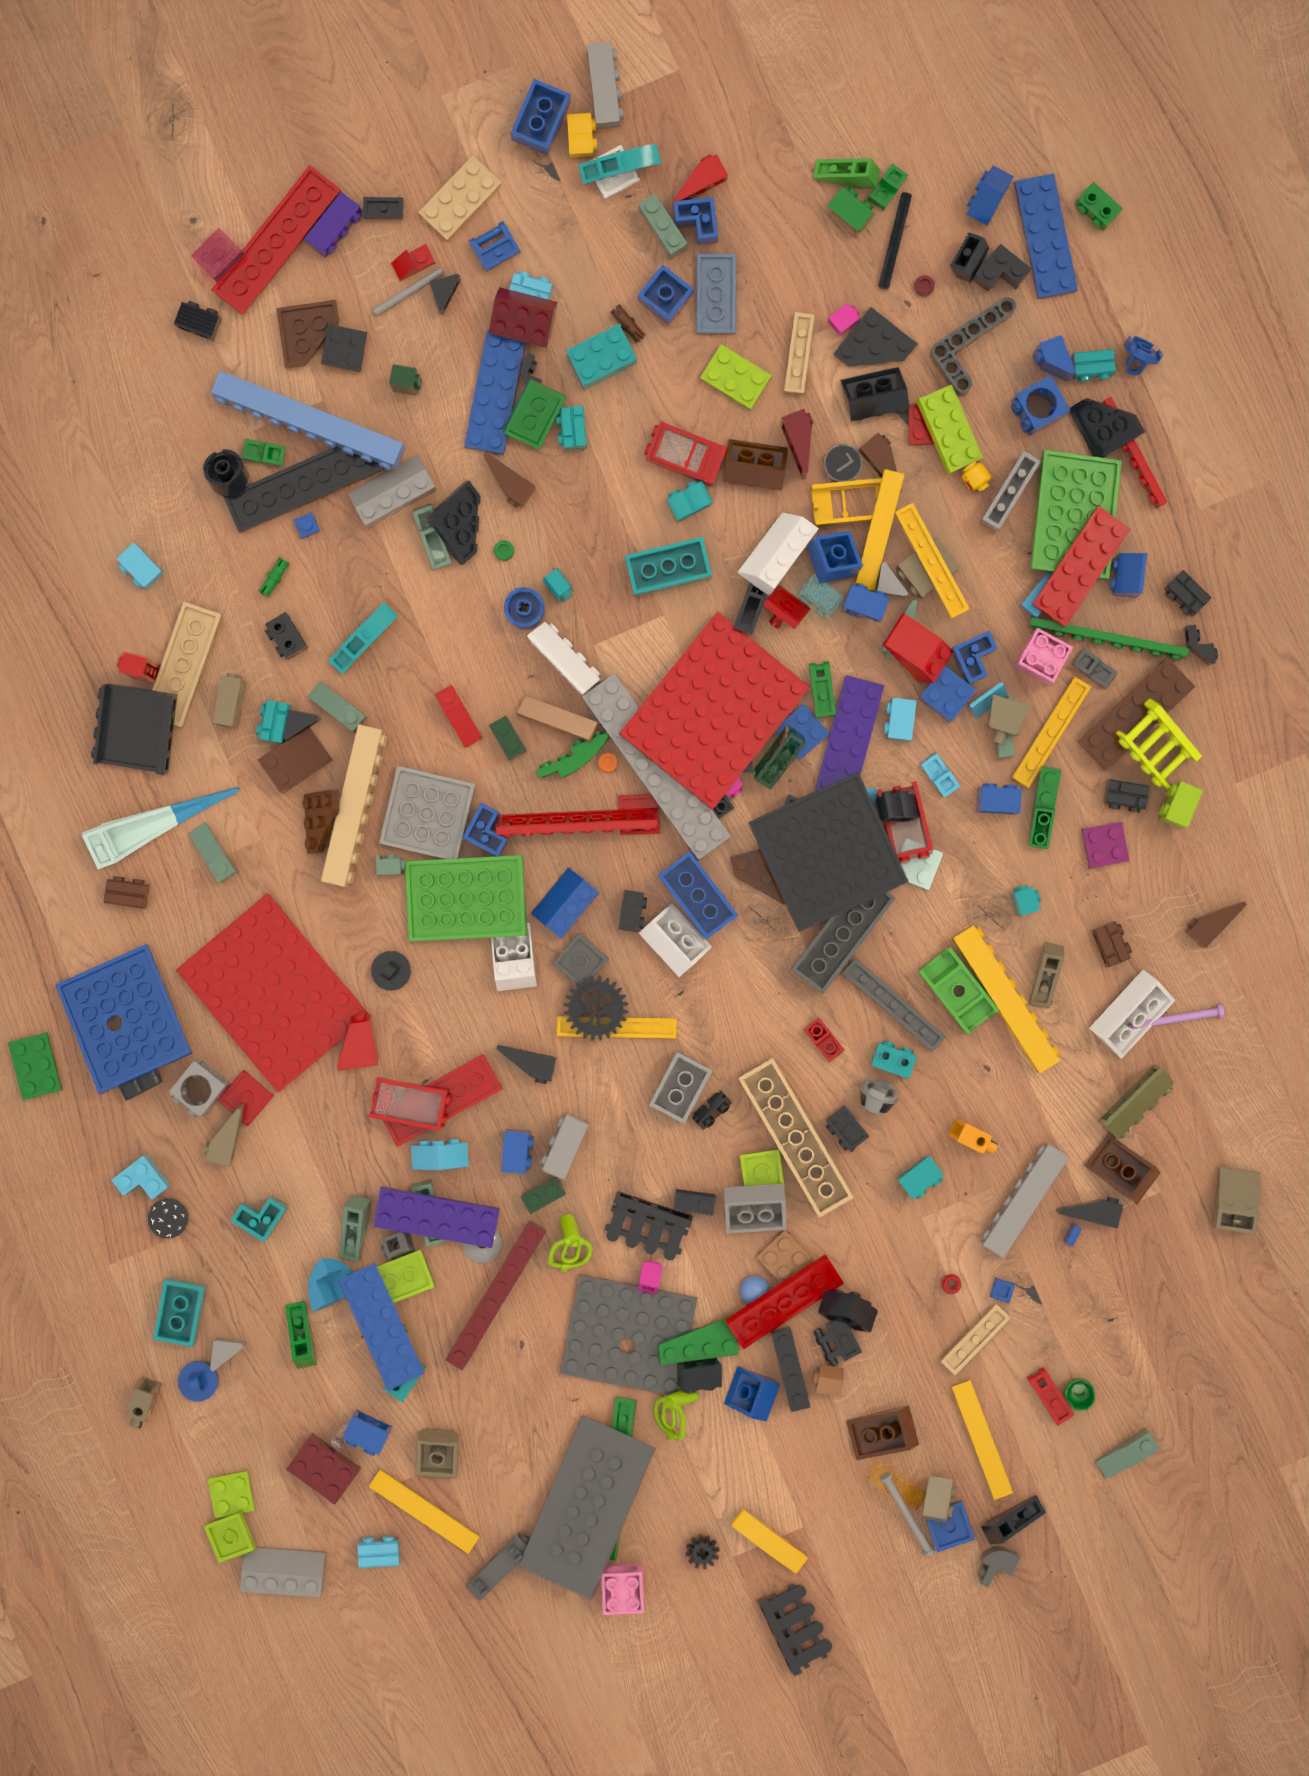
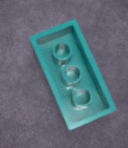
M703 537L625 555L634 597L712 579Z

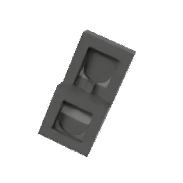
M1085 648L1073 663L1075 668L1104 689L1108 688L1118 674L1117 671L1103 663L1100 658Z

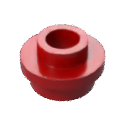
M948 1274L943 1277L941 1287L947 1294H955L961 1288V1280L954 1274ZM950 1280L955 1282L953 1287H948L947 1285Z

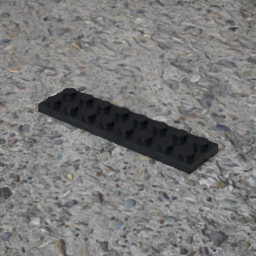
M336 446L246 485L236 497H223L238 532L242 533L386 469L380 467L379 463L375 461L369 463L362 460L361 456L355 453L353 456L346 454L342 451V448Z

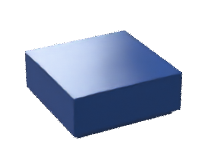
M1072 1223L1064 1242L1074 1246L1081 1228Z
M995 1277L990 1297L1010 1303L1015 1283Z

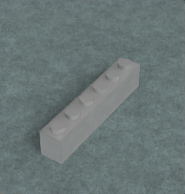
M1048 1143L1038 1148L1036 1152L1037 1158L1034 1162L1031 1161L1027 1165L1025 1176L1023 1179L1019 1178L1014 1185L1016 1190L1012 1196L1008 1195L1004 1200L1003 1205L1005 1207L1001 1213L997 1212L992 1219L993 1225L990 1229L987 1228L981 1236V1239H983L981 1244L1004 1258L1069 1158Z

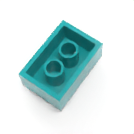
M620 324L566 350V356L584 390L637 364V358Z
M170 1277L164 1280L153 1340L190 1347L197 1343L207 1284Z

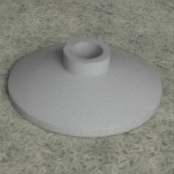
M497 1229L495 1230L492 1248H481L476 1245L463 1243L465 1254L476 1263H489L498 1257L503 1246L502 1236Z

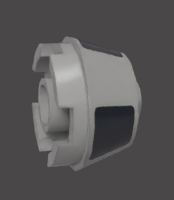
M867 1078L860 1087V1104L871 1113L886 1114L898 1101L899 1090L894 1091L892 1089L893 1085L884 1080L877 1079L876 1082H873Z

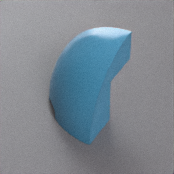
M323 1258L318 1261L311 1272L308 1285L309 1301L313 1312L346 1299L338 1280L354 1273L350 1267L331 1258Z

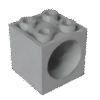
M197 1059L191 1063L169 1093L172 1094L171 1098L179 1105L183 1103L187 1106V1111L191 1115L202 1117L208 1114L231 1083L203 1060ZM191 1077H204L210 1083L211 1095L207 1102H195L189 1097L187 1084Z

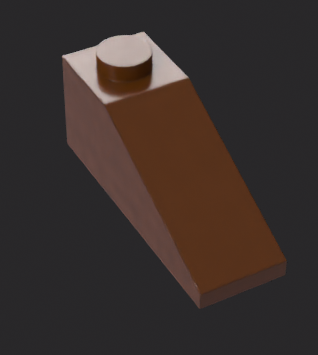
M877 433L860 447L859 452L882 478L884 469L896 472L897 469L892 449L889 446L891 442L885 435L881 436Z
M485 452L484 458L503 493L508 498L507 502L515 508L517 506L523 508L535 491V485Z
M1238 902L1200 916L1197 919L1194 917L1187 924L1188 929L1185 932L1202 948H1207L1247 904L1245 902Z

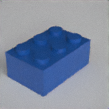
M533 79L510 133L512 141L549 155L571 103V94Z

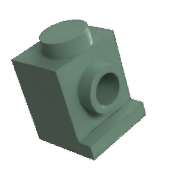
M376 855V874L378 876L402 875V870H405V858H397V855H385V859H382L381 855Z

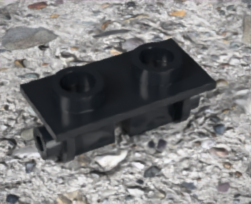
M722 1091L716 1092L707 1101L711 1106L709 1109L703 1104L692 1117L703 1130L711 1127L715 1119L720 1114L727 1112L732 1104Z

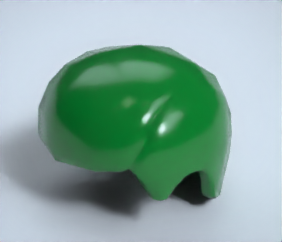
M1075 1378L1068 1382L1065 1388V1398L1075 1410L1086 1411L1093 1406L1096 1400V1392L1088 1380Z

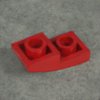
M820 1018L804 1029L805 1033L829 1063L845 1051Z

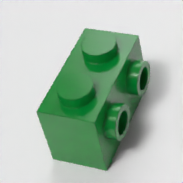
M1094 181L1075 202L1078 212L1084 216L1087 215L1091 219V223L1103 231L1123 209Z
M842 187L828 204V207L861 233L876 213L872 211L874 207L866 200L861 202L857 198L859 194L851 187L848 190Z

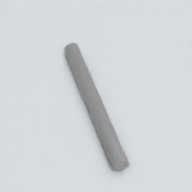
M439 267L375 307L373 311L376 316L444 274L442 269Z

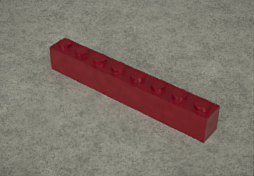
M529 1220L445 1361L463 1371L545 1235L546 1229Z

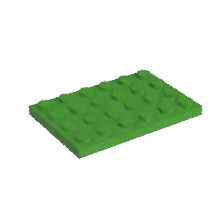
M1051 450L1042 451L1030 570L1053 573L1097 506H1100L1116 518L1121 460ZM1111 560L1098 579H1109Z
M523 855L405 861L409 941L527 936Z

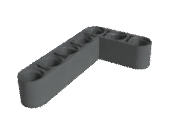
M1002 298L933 345L930 357L948 385H953L956 395H967L972 387V380L955 354L1009 319L1016 309V303L1012 298ZM1001 305H1009L1011 311L1004 312L1001 309ZM985 316H992L994 323H987ZM968 327H976L978 333L975 335L970 334ZM954 337L959 338L961 345H954L951 339ZM941 348L944 350L945 355L939 357L935 354V350ZM953 365L956 368V372L949 373L946 370V366ZM960 381L965 382L967 389H959L957 383Z

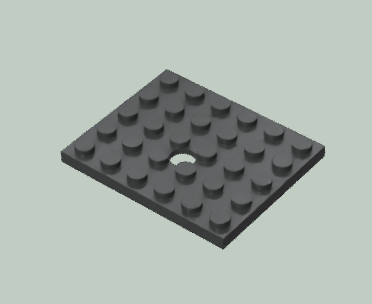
M580 1274L560 1374L667 1395L679 1391L680 1387L677 1385V1363L660 1365L657 1344L691 1332L697 1297L658 1290L657 1294L637 1291V1285ZM624 1338H630L635 1343V1348L630 1353H624L619 1348V1343Z

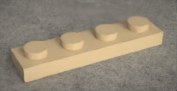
M799 312L794 314L784 388L786 393L804 395L814 314Z
M995 1303L940 1361L956 1375L1011 1318Z

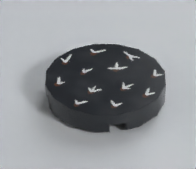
M165 1198L156 1202L148 1214L150 1229L161 1238L179 1236L188 1224L186 1207L173 1198Z

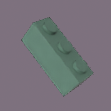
M656 194L638 204V211L670 260L687 250L688 243Z

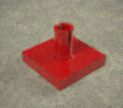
M780 585L763 604L764 607L774 613L769 623L773 625L778 619L774 626L777 629L781 627L783 622H786L795 629L811 610V608Z

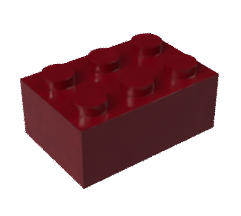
M499 287L494 299L489 333L547 348L551 339L558 302Z
M312 1433L286 1470L335 1505L361 1467Z

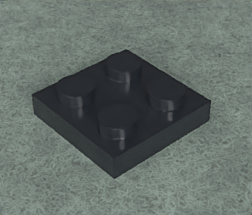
M327 324L321 364L361 372L367 332Z

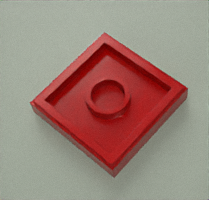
M651 794L619 795V809L658 808L657 828L650 831H644L640 828L629 832L620 829V835L660 834L659 805Z
M243 1070L217 1101L231 1113H234L240 1104H244L242 1122L249 1126L274 1095L248 1072Z

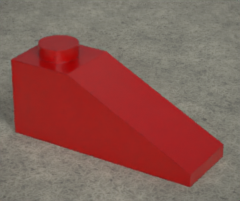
M717 154L713 156L707 155L701 159V162L673 199V205L675 201L691 200L728 180V174Z
M452 685L434 694L465 748L483 739Z

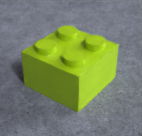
M1182 781L1174 783L1173 786L1170 785L1165 795L1168 797L1165 804L1162 803L1158 811V815H1160L1159 820L1179 829L1188 828L1203 790Z

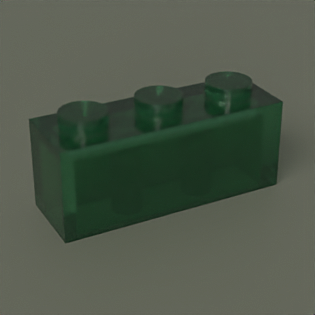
M787 724L752 771L754 779L771 790L806 744L804 735Z

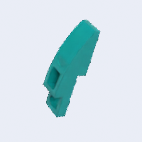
M656 143L595 158V160L578 164L582 182L586 185L620 174H627L662 164Z
M383 602L328 661L343 674L391 625L398 615Z

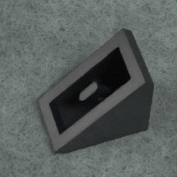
M458 274L430 282L439 313L442 315L461 282V277Z
M289 710L283 738L286 741L319 722L321 720L320 717L315 714Z

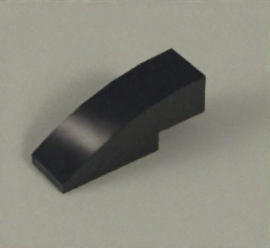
M752 583L748 586L733 627L751 635L767 596L766 593Z

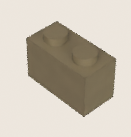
M929 1475L923 1519L947 1523L948 1518H952L954 1506H950L951 1498H955L957 1486H953L954 1482L952 1479Z

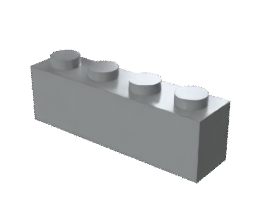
M611 42L588 44L596 129L620 127V120L624 119L622 107L618 108V100H621L620 88H616L615 82L619 80L618 68H614L613 61H617L616 48L612 49Z
M1025 451L1022 452L980 521L981 524L996 533L1000 530L1041 461Z

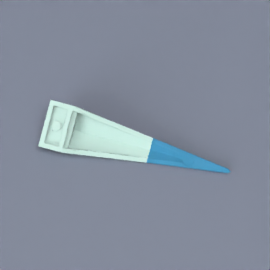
M236 787L105 822L100 826L82 832V837L97 869H101L120 861L146 843L199 812L237 793L240 789Z

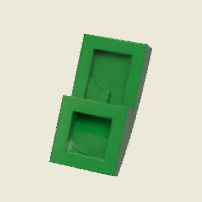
M891 164L878 183L877 188L872 191L867 200L884 211L908 177V174L894 164Z
M245 439L241 459L282 466L286 446Z

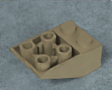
M1220 1167L1212 1227L1256 1234L1259 1216V1172Z

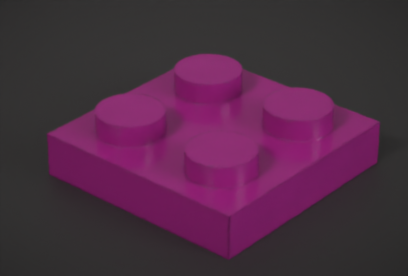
M1122 822L1082 829L1089 868L1130 861Z

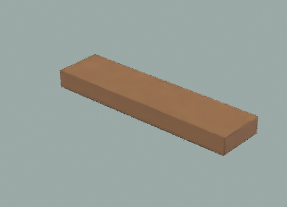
M526 695L517 712L521 717L591 742L598 727V722Z

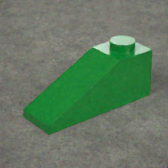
M301 1301L285 1305L292 1360L297 1369L317 1365L306 1302Z

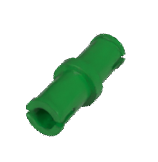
M279 557L271 572L266 574L267 578L258 592L269 598L277 583L280 584L282 581L280 578L290 564Z

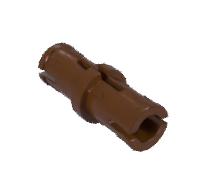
M620 304L617 305L616 309L620 314L615 309L610 313L622 325L621 328L626 330L634 341L638 343L641 340L636 333L642 339L646 334L636 325L635 319L633 317L630 318Z

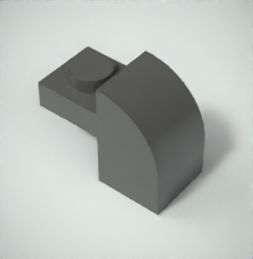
M1000 1546L986 1550L980 1557L982 1563L986 1564L981 1567L978 1574L980 1583L989 1588L997 1569L1012 1576L1020 1559L1018 1553Z

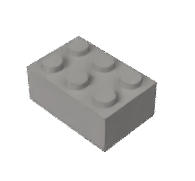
M676 1051L649 1106L685 1124L713 1070Z
M567 1113L566 1116H561L557 1128L560 1129L558 1135L553 1134L549 1143L552 1149L550 1153H545L541 1161V1165L544 1166L542 1171L560 1179H565L589 1125V1121Z
M784 1183L724 1187L727 1234L787 1230Z

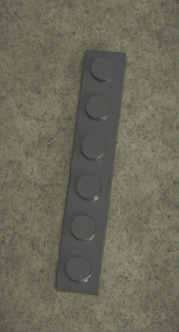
M856 958L842 972L932 1052L945 1039L946 1036Z

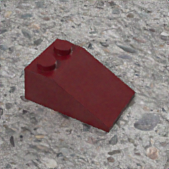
M805 409L782 417L780 423L802 480L808 474L813 424L810 413H806Z

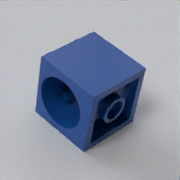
M1052 375L1017 393L1011 401L1012 405H1010L1015 416L1018 415L1022 421L1020 422L1022 430L1025 433L1028 432L1029 436L1065 418L1070 412V408ZM1034 395L1044 397L1051 406L1048 414L1050 416L1047 418L1032 416L1027 410V398Z

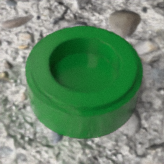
M506 540L499 541L494 547L495 556L501 561L510 560L514 555L513 545Z

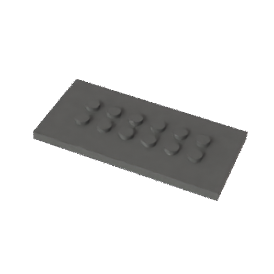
M582 1416L525 1549L524 1557L519 1563V1567L592 1600L656 1448L593 1419Z

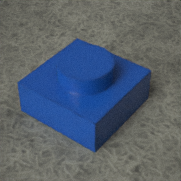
M312 512L294 519L301 539L320 532Z

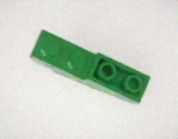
M600 731L593 735L591 742L584 741L583 739L574 742L573 747L570 748L573 756L569 757V754L557 758L558 762L554 764L546 762L540 765V769L536 771L539 778L542 779L559 772L562 779L581 769L602 749L609 738L608 734H603Z
M1041 766L1030 824L1028 842L1030 847L1049 848L1062 771L1060 768Z

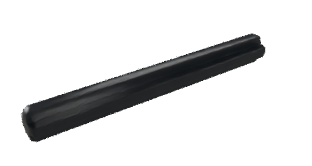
M902 192L878 285L879 288L888 290L912 198V194Z

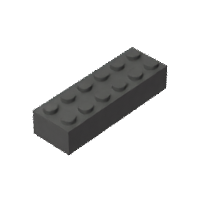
M886 892L829 918L790 970L823 994L896 898L889 892Z

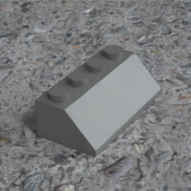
M418 455L398 465L397 470H389L348 493L368 529L435 492L436 488Z
M256 1547L254 1551L244 1555L240 1592L321 1597L324 1589L326 1552Z

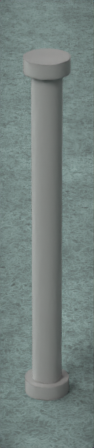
M883 1474L880 1477V1481L886 1485L923 1549L922 1553L925 1557L932 1555L935 1549L926 1540L891 1480V1474Z

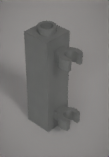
M518 1532L467 1582L466 1588L481 1601L521 1561L530 1539L525 1534L521 1535Z

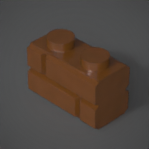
M113 876V880L107 879L103 902L146 909L150 885L144 884L145 880L133 879L132 882H125V877Z
M1113 921L1091 930L1106 967H1112L1131 959L1130 954L1132 950L1129 943H1125L1122 938L1124 930L1121 924Z

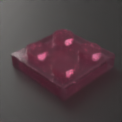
M218 228L191 257L218 282L245 253Z

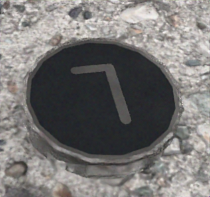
M849 444L832 446L826 452L823 459L825 474L834 482L854 481L860 475L863 467V459L860 452Z

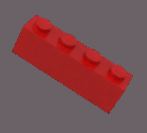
M123 652V655H120L117 661L119 672L133 679L155 684L161 665L148 658Z

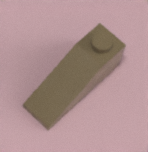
M1044 942L1031 994V1005L1050 1008L1064 961V946Z
M240 1104L210 1143L207 1142L204 1154H207L206 1161L225 1166L232 1164L243 1117L244 1104Z

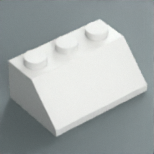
M673 903L639 932L678 977L683 975L712 948Z

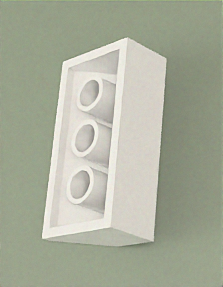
M782 512L737 573L770 596L813 539L819 528L804 517Z
M544 622L527 635L528 640L582 696L585 695L601 681L599 678L601 674L593 666L589 668L585 664L586 658L580 652L576 654L571 649L573 645L566 638L561 639L557 635L559 630L552 623L548 625Z
M1142 970L1089 1029L1122 1059L1152 1027V1022L1160 1018L1174 1003L1175 999L1157 979L1145 970ZM1145 1020H1152L1149 1025L1143 1028L1131 1029L1128 1026L1131 1023L1135 1027H1140L1144 1024Z

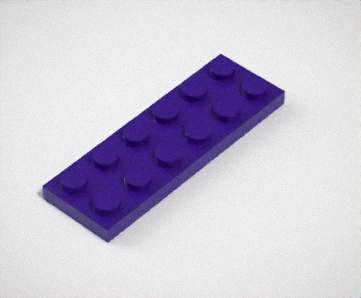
M845 676L815 791L857 772L861 775L884 685Z
M381 1186L373 1227L492 1248L500 1208Z

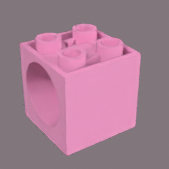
M1037 628L1029 637L1014 668L1049 686L1054 683L1073 647Z
M642 1563L606 1566L602 1575L603 1615L644 1613Z

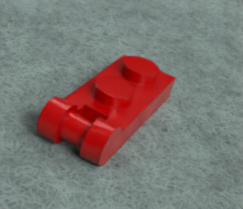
M1044 1367L1039 1369V1372L1034 1376L1031 1374L1027 1377L1057 1426L1074 1416V1413ZM1044 1379L1046 1384L1040 1387L1038 1382Z

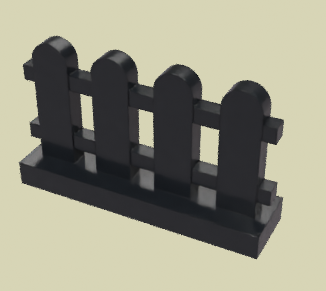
M620 1191L616 1192L613 1203L617 1205H612L611 1211L614 1214L610 1225L606 1224L604 1229L608 1231L607 1238L609 1241L614 1242L618 1240L619 1235L627 1237L626 1245L630 1248L636 1247L638 1241L646 1243L645 1251L648 1254H654L657 1247L664 1249V1257L667 1260H673L676 1254H681L682 1249L679 1248L682 1236H687L688 1230L685 1227L690 1228L692 1215L675 1211L674 1209ZM647 1214H648V1215H651V1216H654L655 1218L653 1219V1218L647 1217ZM626 1216L633 1218L629 1231L622 1229ZM666 1221L672 1222V1223H674V1224H673V1225L668 1224V1223H666ZM645 1222L652 1224L648 1238L641 1236ZM663 1229L671 1231L667 1244L659 1242Z
M793 1584L788 1585L789 1590L778 1596L773 1593L770 1595V1600L762 1597L756 1601L791 1674L797 1676L802 1673L799 1667L804 1666L806 1669L810 1667L808 1663L820 1656L823 1659L828 1657L826 1653L832 1649V1644L827 1639L820 1641L818 1637L823 1631V1625L819 1621L811 1622L809 1618L815 1612L814 1606L810 1603L802 1604L801 1598L806 1595L805 1587L802 1585L794 1587ZM796 1602L798 1608L785 1614L782 1608ZM776 1611L778 1612V1614H779V1616H780V1617L777 1618V1619H776V1617H775V1615H774V1612H776ZM804 1620L807 1626L793 1632L791 1626ZM785 1629L787 1630V1633H788V1636H786V1637L784 1636V1634H783V1632H782V1631L785 1630ZM813 1638L815 1644L802 1650L800 1644ZM794 1647L797 1652V1654L793 1655L791 1649Z

